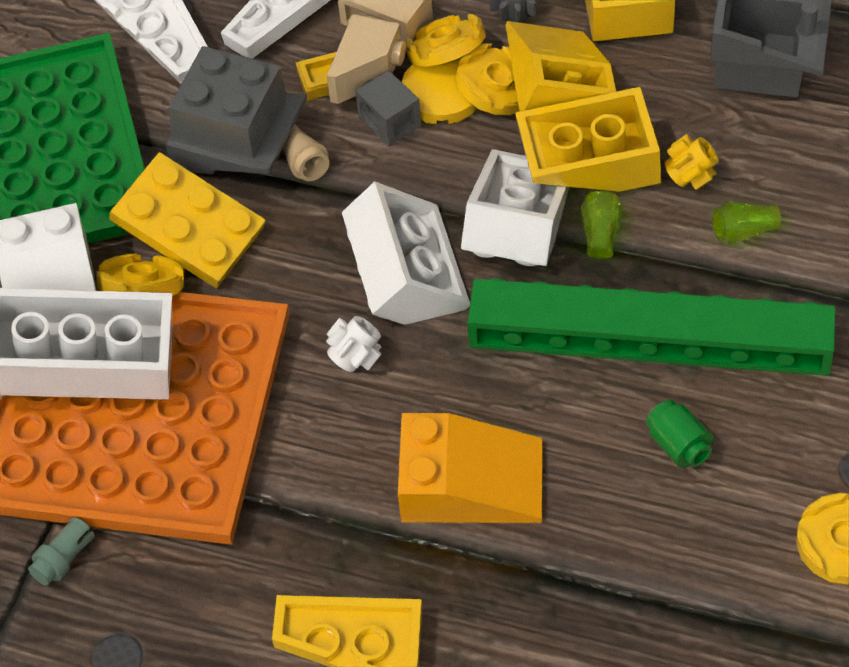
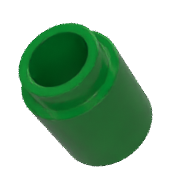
M671 399L657 405L648 415L646 425L650 429V437L678 467H697L711 455L713 435L684 404H677Z

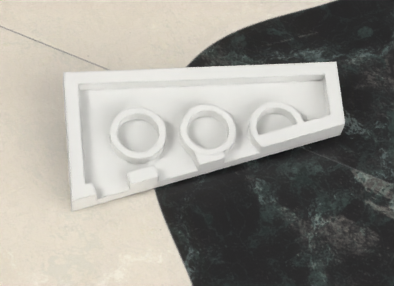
M94 0L180 84L183 82L201 47H208L182 0Z
M250 0L222 30L221 35L224 45L244 57L253 59L330 0Z

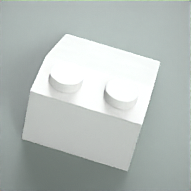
M492 149L467 201L461 249L473 251L477 256L485 258L497 256L512 259L524 266H546L554 247L569 187L533 183L526 156Z
M76 203L0 220V279L2 288L97 291L86 233Z

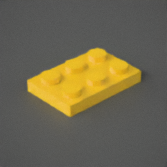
M160 152L113 207L109 216L110 221L164 256L175 260L183 268L216 289L263 230L266 222L264 218Z

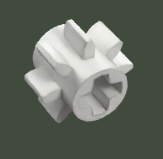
M354 316L349 323L339 318L327 333L329 338L326 342L331 345L327 351L328 356L335 364L346 371L354 372L360 365L369 370L381 356L379 352L381 345L377 343L381 338L379 331L370 322L359 316Z

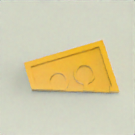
M277 595L272 634L273 645L276 649L328 667H419L422 599Z

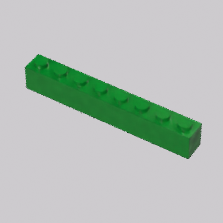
M498 278L489 280L474 279L467 322L469 348L829 376L834 354L835 306L820 305L815 302H778L766 298L751 300L729 298L724 295L698 296L685 295L680 292H644L632 288L617 290L594 288L589 285L564 286L551 285L546 282H511Z

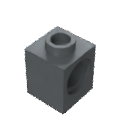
M389 70L377 78L367 81L361 88L356 90L359 118L388 147L421 127L419 98Z

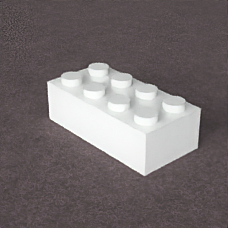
M0 288V395L169 399L173 332L172 293Z

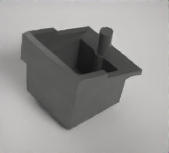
M718 0L710 61H715L714 88L798 98L803 71L820 77L823 76L832 0Z
M202 46L168 107L171 136L166 143L168 158L192 173L214 174L215 170L270 174L307 100V94L286 92L279 65Z

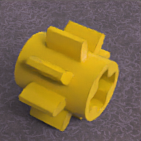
M686 134L667 149V153L671 157L665 161V168L672 180L680 187H684L691 182L694 189L698 190L716 175V171L712 167L718 164V156L711 144L703 137H699L692 142L689 135Z

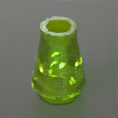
M591 192L586 195L585 202L580 206L587 241V254L592 258L606 259L613 255L614 243L624 209L619 203V197L612 192Z
M724 202L722 207L714 209L712 225L718 241H727L730 245L765 232L778 230L781 225V215L779 208L775 204L759 205Z

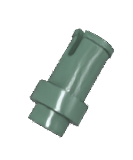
M71 518L68 524L48 545H41L32 555L33 563L28 570L33 578L45 586L49 585L52 580L60 581L70 570L69 563L94 539L93 531H88L85 534L90 527L79 518Z

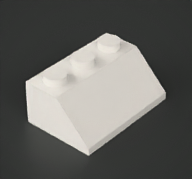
M374 181L342 212L347 236L352 245L357 269L361 275L372 315L407 325L464 311L470 306L436 204Z

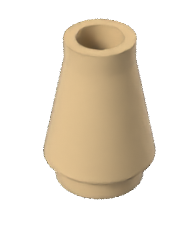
M294 125L283 146L291 172L295 177L305 181L317 180L329 168L328 151L322 144Z

